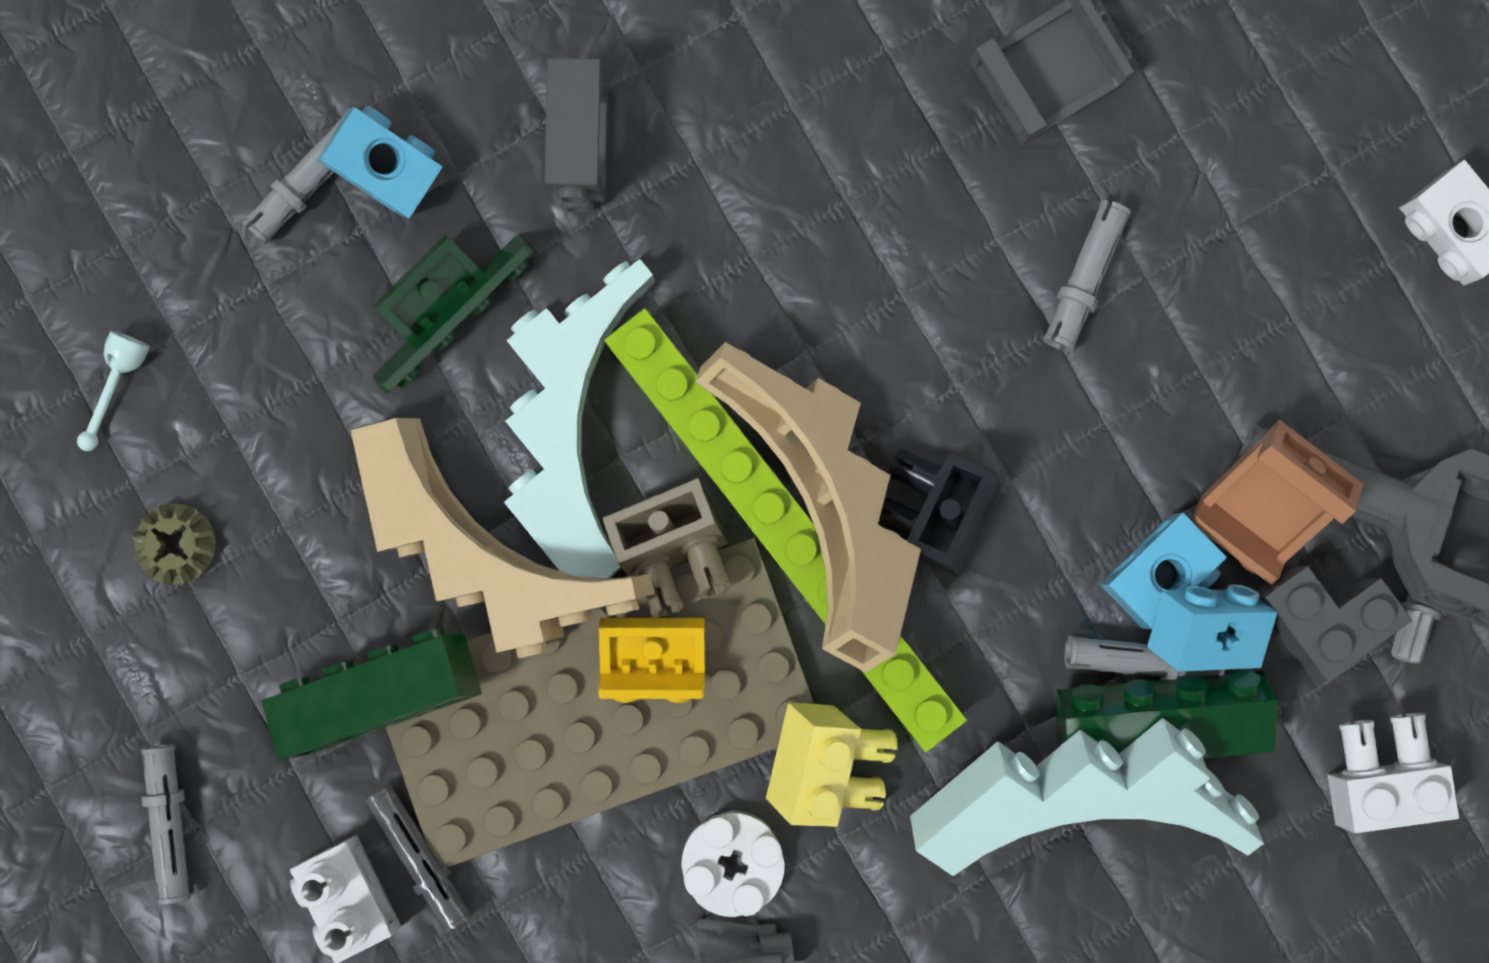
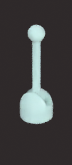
M110 331L105 342L103 355L106 363L112 370L87 430L82 432L77 438V444L83 451H92L97 447L98 437L96 434L122 373L131 372L141 366L150 348L148 344L131 336Z

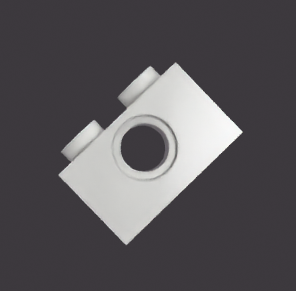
M1462 160L1441 173L1399 207V209L1406 216L1405 223L1411 233L1419 240L1427 241L1438 254V263L1441 269L1450 278L1460 281L1464 286L1489 274V188L1469 164ZM1454 215L1465 221L1468 229L1466 238L1459 236L1454 231L1452 225Z

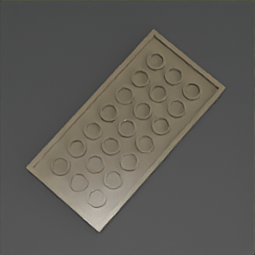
M755 538L718 550L732 587L726 593L721 594L719 587L715 586L711 577L717 595L715 598L703 599L700 597L689 561L670 568L677 592L684 607L678 613L673 614L671 607H667L665 603L669 617L666 618H705L704 698L691 699L682 703H674L666 699H638L634 702L623 703L614 699L599 698L600 618H653L650 613L647 597L637 599L638 610L608 616L606 606L590 609L591 620L563 626L565 637L547 641L549 651L532 656L518 658L516 648L496 653L492 632L467 641L482 695L386 728L423 836L441 867L445 865L448 867L778 748L788 702L814 704Z

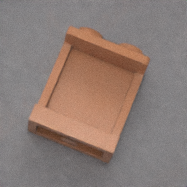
M1279 420L1200 497L1191 521L1212 543L1220 545L1238 559L1248 572L1259 575L1269 584H1273L1280 578L1286 561L1333 519L1343 524L1357 511L1364 484Z

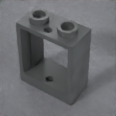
M547 58L544 184L554 203L563 204V210L567 212L588 213L593 211V205H606L608 84L600 59Z

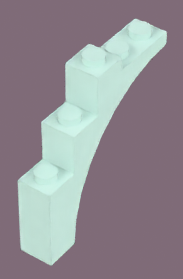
M638 260L632 266L627 261L617 266L604 278L603 281L607 285L592 298L588 294H584L566 308L564 314L567 318L559 324L547 308L540 314L532 310L512 326L511 330L515 334L506 340L545 389L539 394L534 389L530 390L510 407L514 414L505 422L544 470L537 475L531 469L519 477L508 488L513 495L504 503L559 571L572 575L612 578L622 570L617 562L612 545L603 532L589 497L582 462V416L590 378L604 348V339L613 333L626 312L656 283L653 274L641 260Z
M1164 718L1160 719L1119 754L1106 741L1096 742L1082 730H1079L1037 766L1024 753L1018 752L1015 754L997 741L910 816L916 851L952 876H955L985 854L1021 837L1060 825L1100 819H1145L1181 825L1217 837L1248 856L1262 846L1264 842L1256 825L1259 815L1253 805L1240 794L1234 797L1228 793L1218 778L1207 769L1202 757L1206 754L1205 748L1190 730L1184 728L1182 731H1179Z

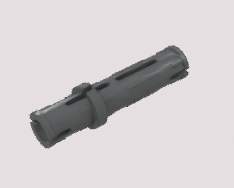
M393 784L386 786L367 798L364 804L372 812L391 846L416 884L412 889L417 896L423 895L443 927L444 933H448L471 918L473 913L469 911L448 877L452 874L451 870L447 865L441 867L427 845L420 829L395 792Z

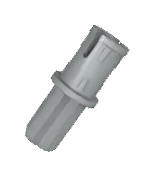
M1408 593L1406 602H1400V604L1413 621L1396 633L1391 653L1394 658L1403 662L1419 664L1423 660L1434 620H1440L1441 613L1433 607L1411 599Z

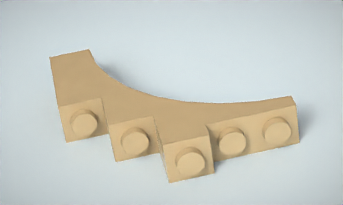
M725 342L700 367L695 382L728 404L761 435L790 474L806 503L815 526L826 570L828 613L822 649L867 673L896 654L921 549L902 539L897 533L878 525L890 475L872 465L868 460L848 451L861 403L819 378L805 389L790 378L781 375L750 357L746 352Z
M394 418L350 430L377 552L397 549L399 558L426 553L436 602L456 598L458 608L485 602L496 653L516 648L517 657L523 658L548 652L547 641L565 637L563 626L591 620L590 609L606 606L608 616L638 610V598L655 595L651 574L613 579L577 576L539 565L501 544L474 521L450 491L431 455L420 418Z

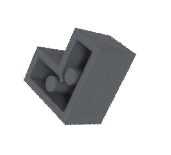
M1289 566L1281 572V576L1273 584L1267 582L1256 590L1259 593V599L1278 612L1273 629L1310 679L1325 682L1335 678L1413 621L1382 578H1360L1334 598H1331L1308 566Z

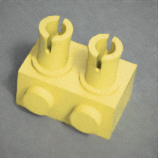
M788 702L766 799L791 825L838 827L842 808L880 810L884 802L873 800L872 797L885 798L886 791L883 780L879 777H850L854 760L892 762L896 755L893 752H884V749L897 750L896 734L891 729H861L834 705Z

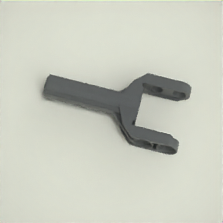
M1256 425L1250 430L1237 461L1269 430L1268 428ZM1319 449L1364 484L1357 511L1351 517L1384 529L1391 542L1394 567L1411 599L1489 629V584L1431 562L1434 557L1439 555L1458 491L1460 490L1489 502V455L1469 449L1440 461L1431 469L1400 480Z

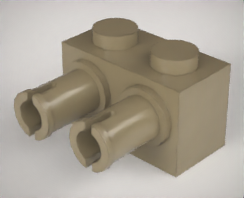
M698 478L602 518L620 567L628 576L651 574L655 595L646 597L653 618L669 617L665 603L667 607H671L673 614L678 613L684 607L670 572L671 567L689 561L701 598L710 599L717 597L711 577L715 586L719 587L721 594L731 589V581L727 577L717 550L719 547L729 543L713 500Z

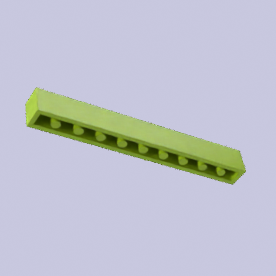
M644 308L604 339L605 343L826 625L828 613L827 577L819 537L814 524L712 393L695 382L698 375ZM901 635L895 655L867 673L861 670L925 753L967 721Z

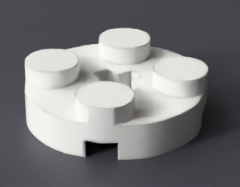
M733 810L712 816L695 827L686 841L681 864L685 888L689 894L706 910L725 917L750 916L760 911L761 907L770 902L779 890L785 866L780 842L770 826L753 814ZM733 850H738L742 852L741 861L748 865L744 873L736 872L734 877L724 875L725 867L718 863L720 856L729 857Z

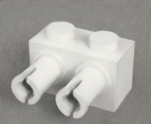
M1406 713L1405 717H1402L1400 714L1390 717L1393 725L1398 762L1387 766H1379L1373 720L1354 721V724L1350 722L1339 724L1347 769L1342 772L1327 774L1335 825L1353 833H1362L1459 819L1451 766L1438 763L1436 759H1432L1430 756L1425 713Z
M357 834L300 862L290 869L293 879L290 880L292 893L301 907H308L316 924L313 926L315 941L325 955L332 957L334 963H339L391 937L401 927Z

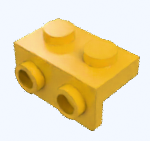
M600 618L599 698L614 699L623 703L634 702L638 699H666L670 702L682 703L691 699L704 698L705 618Z

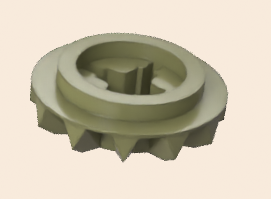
M184 504L158 505L149 514L141 517V523L137 531L131 536L134 540L135 549L133 558L140 564L145 576L153 578L162 584L179 585L195 580L207 570L215 554L216 539L209 520L197 509ZM180 531H184L179 544L184 549L183 552L188 558L177 553H169L166 557H161L166 543L161 539L162 536L158 532L176 535Z

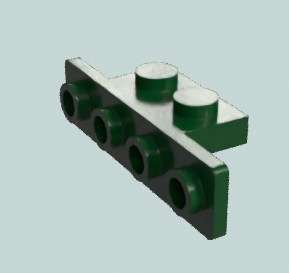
M445 234L373 305L375 310L407 340L374 374L373 378L378 386L387 394L395 386L401 389L410 383L419 372L420 367L418 364L431 351L438 353L443 350L455 337L456 331L454 328L468 315L475 317L481 313L492 300L493 296L490 293L504 279L507 282L512 281L524 271L529 263L527 257L533 251L530 245L516 235L480 269Z

